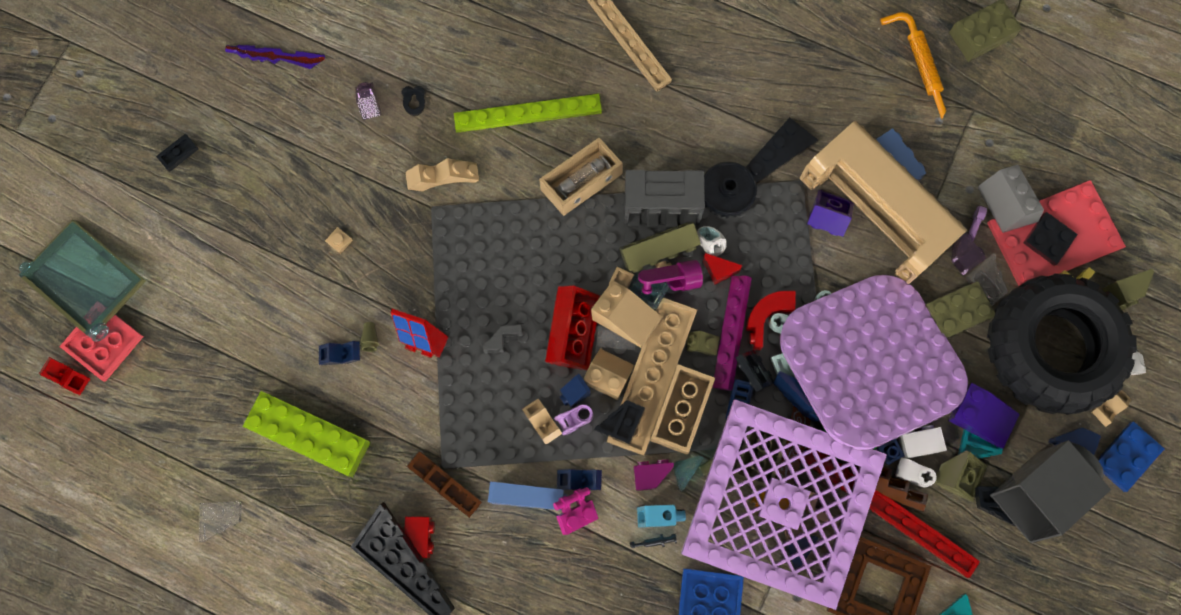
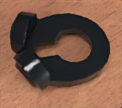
M406 86L403 88L401 94L404 97L403 106L406 112L411 116L421 114L425 108L424 95L426 91L421 86H415L414 88ZM415 94L419 106L416 109H411L409 102Z

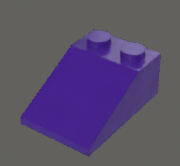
M971 383L968 384L963 401L952 411L948 421L1003 449L1020 414L992 393Z

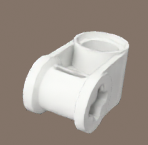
M906 458L900 459L894 475L896 478L909 481L923 488L934 484L937 477L931 468ZM924 474H927V478L929 479L926 482H924V478L921 477Z

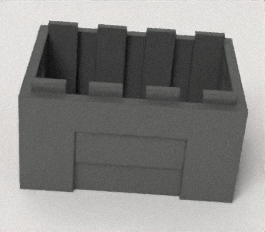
M625 171L624 225H628V227H640V225L659 227L658 225H666V228H673L689 221L694 223L695 228L696 225H700L705 209L704 171Z

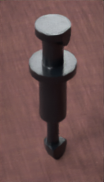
M676 533L671 534L669 537H663V534H660L658 538L646 539L642 543L636 544L630 542L629 544L633 549L640 546L647 548L662 545L663 548L665 543L675 542L676 544L677 538Z

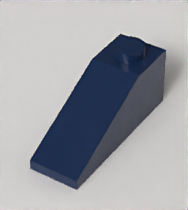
M779 371L774 380V385L803 416L808 417L814 422L821 423L798 380Z

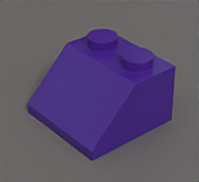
M819 189L807 224L811 225L814 229L828 231L831 235L844 237L852 219L854 203Z

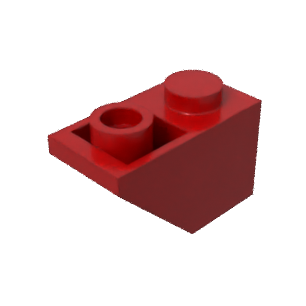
M405 516V534L423 558H430V554L434 552V542H431V534L435 532V521H432V517Z

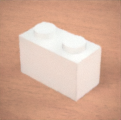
M934 425L921 427L922 431L915 432V430H912L897 437L899 446L905 455L902 458L909 459L947 451L941 427L934 428Z

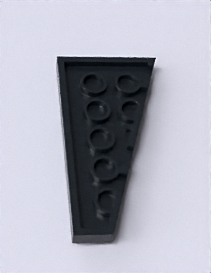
M382 502L350 548L427 614L450 615L455 609L454 605L385 502Z

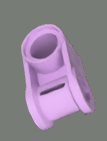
M580 405L556 416L554 419L559 422L563 431L562 435L565 436L590 423L594 414L589 406ZM585 409L590 412L587 419L579 418L581 410Z

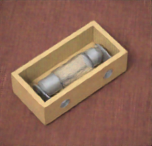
M597 138L540 178V188L564 216L623 174V163L600 138Z

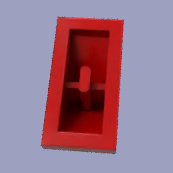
M705 253L703 263L714 285L739 274L742 267L740 264Z

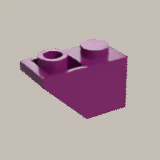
M668 459L657 460V464L650 465L649 461L637 462V466L633 467L635 490L656 489L674 467V462L669 463Z

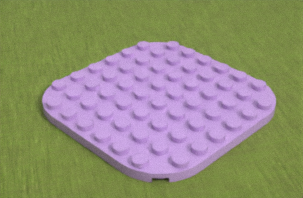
M889 275L872 276L801 306L788 316L780 334L782 353L824 429L835 441L853 447V449L867 450L878 447L941 418L956 409L963 401L967 392L968 380L962 362L946 336L939 330L920 294L913 286L908 285L906 281Z

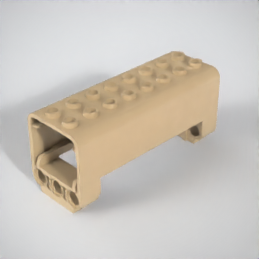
M857 121L851 123L806 165L799 178L810 190L815 189L818 185L821 186L830 179L909 257L895 270V275L906 281L908 285L967 231L963 224Z

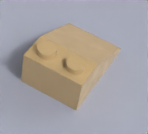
M615 281L610 283L591 309L593 321L642 348L662 319L661 315L631 290Z

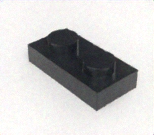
M185 133L156 157L170 172L199 150V148Z

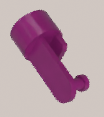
M697 260L678 262L676 265L643 270L638 274V280L644 284L642 286L644 294L652 293L653 288L651 284L667 282L673 291H686L702 287L703 273Z

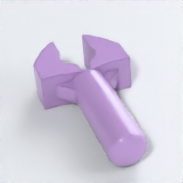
M978 206L972 217L974 220L966 238L968 241H974L979 225L986 216L987 208Z

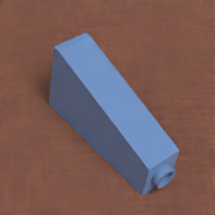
M490 482L488 502L498 505L555 510L553 503L559 501V498L567 496V494H564L562 489Z

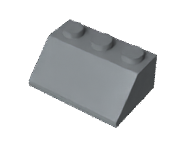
M1018 164L999 170L978 186L1002 233L1039 222L1044 209Z

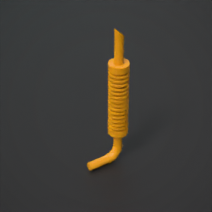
M905 12L880 18L881 25L898 20H903L908 24L911 34L907 38L928 96L933 95L942 119L947 111L940 94L944 88L924 32L922 30L918 31L913 17Z

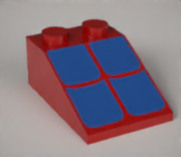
M392 308L391 315L399 342L406 345L405 349L414 353L416 350L421 351V355L432 358V356L440 358L448 336L427 320Z

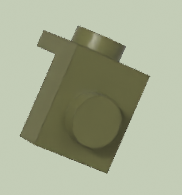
M703 331L690 332L687 339V351H697L715 356L717 355L719 336Z

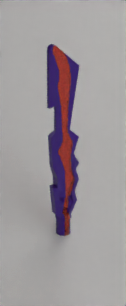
M226 45L225 47L226 52L237 54L241 58H249L252 61L260 60V62L268 60L276 64L282 60L307 69L313 68L325 59V56L300 51L290 54L283 53L281 49L255 48L252 45Z

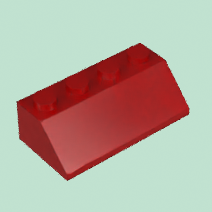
M574 285L558 287L545 362L561 367L588 370L597 322L592 320L591 309L601 297L600 295Z

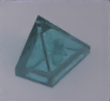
M697 456L674 462L673 469L680 492H683L704 457Z

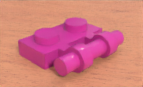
M579 488L573 494L559 498V501L553 503L555 510H562V513L556 517L563 535H568L599 519L593 501L584 500L585 496L590 494L589 488ZM576 501L577 506L570 508V504Z

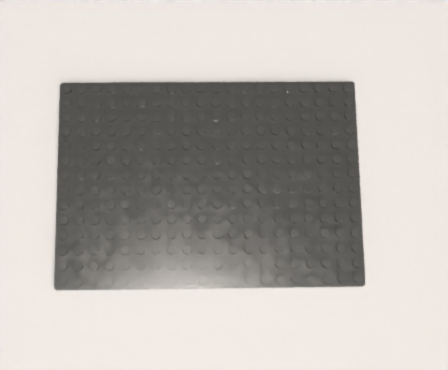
M802 181L757 184L755 201L746 213L743 212L735 218L733 216L726 218V216L721 217L720 214L714 215V212H710V209L705 207L700 225H696V231L702 226H710L721 232L726 239L727 247L717 257L742 265L739 274L734 276H749L752 278L739 355L753 350V344H750V333H753V331H746V324L750 313L761 299L778 291H796V310L813 302L816 297ZM624 193L593 195L564 216L548 198L433 206L431 208L436 328L448 336L440 358L437 357L442 467L448 469L640 455L607 443L609 436L594 430L597 425H600L613 411L619 408L631 375L618 400L589 387L591 396L571 408L569 404L565 406L559 397L562 395L560 389L578 374L584 378L587 371L547 363L545 360L558 287L574 285L601 296L609 286L616 267L628 271L624 264L620 247L670 228H666V225H658L659 227H647V225L628 227V225H624ZM704 235L706 240H710L708 235ZM698 245L694 251H682L679 253V256L672 259L666 257L661 259V262L666 261L671 263V265H676L678 262L697 260L703 273L701 288L673 291L667 282L651 284L653 288L652 293L644 294L642 292L644 284L638 280V274L641 271L633 273L634 277L628 289L655 311L661 297L697 309L690 332L703 331L719 336L717 355L711 356L697 351L689 352L687 351L686 340L678 364L714 377L731 277L714 285L703 263L704 255L707 252L704 251L701 245ZM648 264L643 266V270L654 269L656 266ZM771 315L764 323L763 348L754 351L757 356L760 355L763 361L761 362L765 369L770 371L772 375L770 377L774 382L777 375L770 358L782 354L780 346V333L774 332L769 327V319L773 316ZM779 318L774 321L778 327L782 324ZM597 323L590 364L599 349H602L636 365L642 348ZM501 326H522L523 336L504 337L503 353H484V344ZM737 361L734 380L749 382L748 377L740 369ZM774 384L758 392L753 388L749 404L790 419L794 406ZM737 387L739 391H748V389ZM711 389L690 451L717 449L727 420L725 417L732 390ZM735 395V398L746 399V397ZM539 399L561 432L563 431L559 422L554 419L556 416L580 405L589 406L594 415L590 423L568 435L563 436L561 434L548 444H545L522 409ZM585 409L581 410L579 418L587 419L590 412ZM811 420L810 427L822 431V423ZM649 441L645 455L675 453L678 451Z

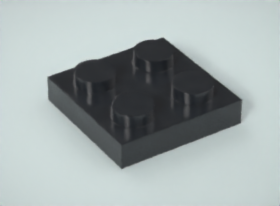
M1045 212L1023 243L1052 265H1057L1078 234L1048 212Z

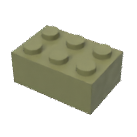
M998 0L956 22L949 33L967 61L970 62L1014 39L1022 27L1004 0Z
M978 281L925 305L939 330L947 339L984 323L995 316V312Z

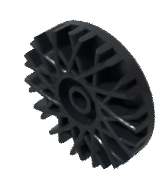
M730 161L720 162L709 168L704 174L705 207H708L710 212H714V215L720 214L721 217L726 216V218H729V216L735 218L743 212L746 213L754 203L757 195V183L751 171L739 163Z

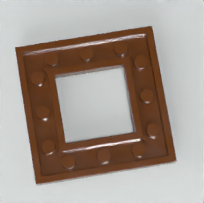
M860 537L837 608L834 610L827 607L826 611L835 615H889L854 600L868 562L904 577L891 615H915L932 566Z

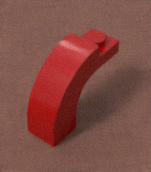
M796 291L771 293L761 299L753 308L746 324V331H753V333H750V344H753V350H761L763 348L764 323L769 316L776 313L791 314L795 311Z

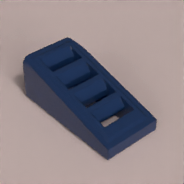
M734 380L725 419L728 418L733 400L750 404L753 387L749 382ZM737 387L748 389V391H739ZM735 395L746 397V399L735 398Z

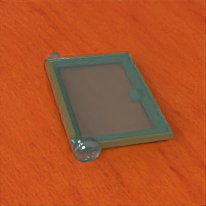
M73 219L30 264L24 262L19 266L21 271L19 276L95 342L101 341L107 336L109 332V327L106 325L107 322L146 282L145 279Z

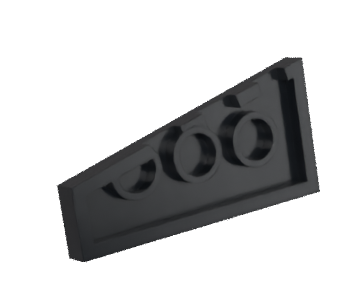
M789 117L746 168L751 171L756 183H759L775 172L776 169L787 164L791 159L816 144L818 139Z

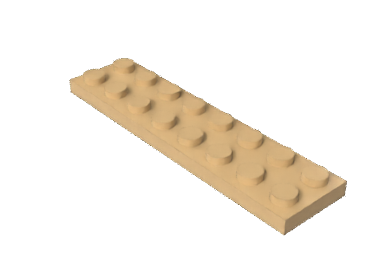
M663 297L660 298L656 308V312L662 316V319L642 346L621 402L623 404L628 400L645 407L644 414L630 445L608 437L607 443L642 456L645 455L697 313V309Z

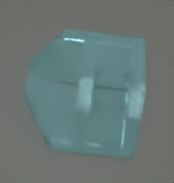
M637 275L629 290L652 309H657L669 289L667 282L651 284L653 288L652 293L644 294L642 292L644 284L639 282Z

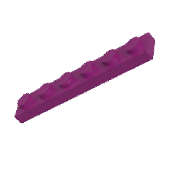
M749 276L731 277L714 373L715 380L712 388L717 390H733L737 367L736 357L739 355L752 280Z

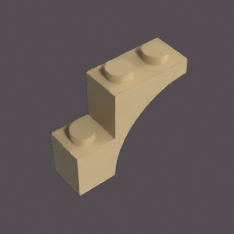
M449 158L435 166L418 164L405 172L408 190L422 192L443 184L458 182L476 183L479 181L477 163Z

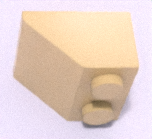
M599 349L583 380L587 386L618 400L635 365Z

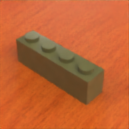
M689 221L622 246L619 249L626 269L634 273L643 270L645 265H656L661 262V259L666 257L668 259L675 258L682 251H694L697 249L696 246L701 245L694 223Z

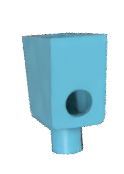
M675 505L638 507V528L676 526V522L686 520L685 509H675Z

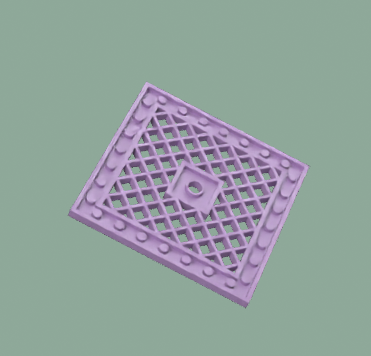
M733 400L681 554L836 610L887 454L873 449H853V447L838 443L824 431L741 401ZM747 426L753 428V429H751V430L745 432ZM760 431L771 434V436L763 439ZM756 432L760 441L750 445L746 436ZM778 437L791 442L782 446ZM775 439L779 448L769 452L765 442ZM742 440H744L747 448L739 451ZM797 444L810 449L801 453ZM762 445L766 454L757 458L753 448ZM793 445L797 455L789 459L784 449ZM749 451L753 461L744 464L740 455ZM781 451L785 461L776 465L772 455ZM817 451L829 456L820 460ZM812 452L816 462L807 465L803 456ZM737 458L740 467L732 470ZM768 458L772 467L763 471L759 461ZM836 458L848 463L839 466ZM800 459L804 468L795 472L791 462ZM831 459L835 469L826 472L822 463ZM755 464L759 474L750 478L746 468ZM787 464L791 474L782 478L778 468ZM819 466L823 475L814 479L810 469ZM850 466L854 476L845 479L841 470ZM743 470L746 480L737 484L733 474ZM774 471L778 480L771 477L768 483L765 475ZM806 471L810 481L801 485L797 475ZM837 472L841 482L832 485L829 476ZM762 477L765 487L756 491L752 481ZM729 478H731L734 486L726 489ZM793 478L797 486L788 484L785 481ZM825 478L829 488L820 492L816 482ZM855 480L851 490L848 483ZM749 483L753 493L744 497L739 487ZM810 485L813 486L816 492L811 497H809L811 491L804 489ZM844 485L848 495L839 499L835 489ZM736 489L740 499L731 503L727 493ZM766 491L762 502L758 494ZM831 492L835 501L826 505L822 495ZM755 496L759 506L750 510L746 500ZM724 497L727 505L719 509ZM782 498H787L789 500V507L783 510L780 508L779 502ZM819 498L823 507L813 511L810 501ZM848 499L846 508L844 509L841 502ZM743 503L746 512L737 516L733 506ZM838 505L842 514L833 518L829 508ZM807 506L810 513L803 516L805 507ZM730 509L733 518L724 522L720 513ZM760 510L758 516L765 519L756 523L752 513ZM825 511L829 520L820 524L816 515ZM717 516L720 521V525L713 528ZM749 516L753 525L743 529L739 520ZM812 517L816 526L807 530L803 521ZM842 519L838 529L835 522ZM771 521L784 526L775 530ZM736 522L740 531L730 536L726 526ZM768 523L772 532L762 536L758 527ZM831 524L835 533L826 537L822 528ZM800 525L803 533L794 537L790 528L798 530ZM723 528L727 538L717 542L713 532ZM755 529L759 538L749 542L745 533ZM787 530L791 539L781 543L777 534ZM818 530L822 540L813 543L809 534ZM742 535L746 545L736 549L732 539ZM710 536L714 543L708 542ZM774 536L778 545L768 549L764 540ZM806 536L810 546L801 550L797 540ZM836 538L833 548H831L828 541ZM729 541L733 550L720 545ZM761 542L765 551L755 555L751 546ZM793 543L797 552L788 556L784 547ZM825 543L828 553L819 556L816 547ZM748 548L752 557L739 552ZM780 549L784 558L774 562L771 553ZM812 550L816 559L807 563L803 554ZM767 555L771 564L758 559ZM799 556L803 565L794 570L790 560ZM829 558L827 566L825 568L822 561ZM787 563L790 571L778 566ZM818 563L822 572L813 576L809 567ZM806 569L809 578L797 573Z

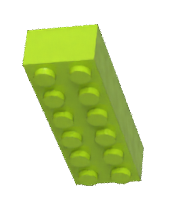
M263 391L260 392L242 426L352 478L371 443Z

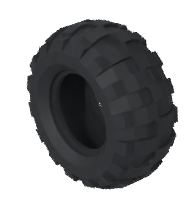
M1070 274L1039 276L1028 280L1012 290L994 310L995 316L992 322L989 323L987 338L990 340V348L987 349L990 363L995 364L998 371L996 376L1004 387L1008 386L1013 391V396L1025 405H1033L1037 407L1038 411L1049 414L1063 413L1069 415L1081 413L1099 407L1107 400L1113 399L1122 390L1123 382L1131 375L1135 364L1132 356L1137 351L1136 335H1132L1130 326L1133 322L1128 312L1124 313L1117 304L1120 301L1111 292H1104L1099 288V284L1083 277L1076 279V277H1072ZM1048 315L1062 317L1075 325L1082 334L1086 346V355L1083 365L1076 373H1065L1054 369L1039 354L1035 342V333L1042 317Z

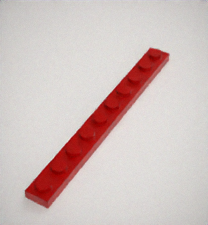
M817 451L820 460L829 456ZM812 452L803 456L807 465L816 462ZM831 459L822 463L826 472L835 469ZM819 466L811 468L818 474L823 475ZM848 468L841 470L845 479L854 476L849 472ZM837 472L829 476L834 485L841 482ZM855 480L848 483L851 490ZM844 485L839 487L842 491L847 493ZM875 490L869 510L966 578L971 577L980 563L978 559L898 503Z

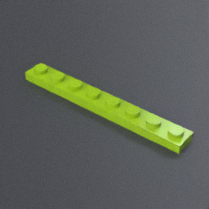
M599 94L456 112L454 113L456 133L601 114L602 109Z

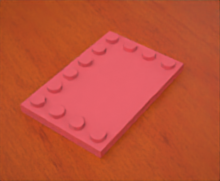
M1091 180L1039 201L1044 209L1043 213L1048 212L1078 234L1057 265H1052L1023 243L1036 223L1002 233L995 219L987 222L1018 286L1039 276L1060 274L1064 270L1070 271L1126 247Z

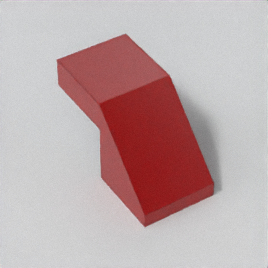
M51 357L48 358L39 372L41 376L58 383L61 387L78 395H81L90 380L89 377Z

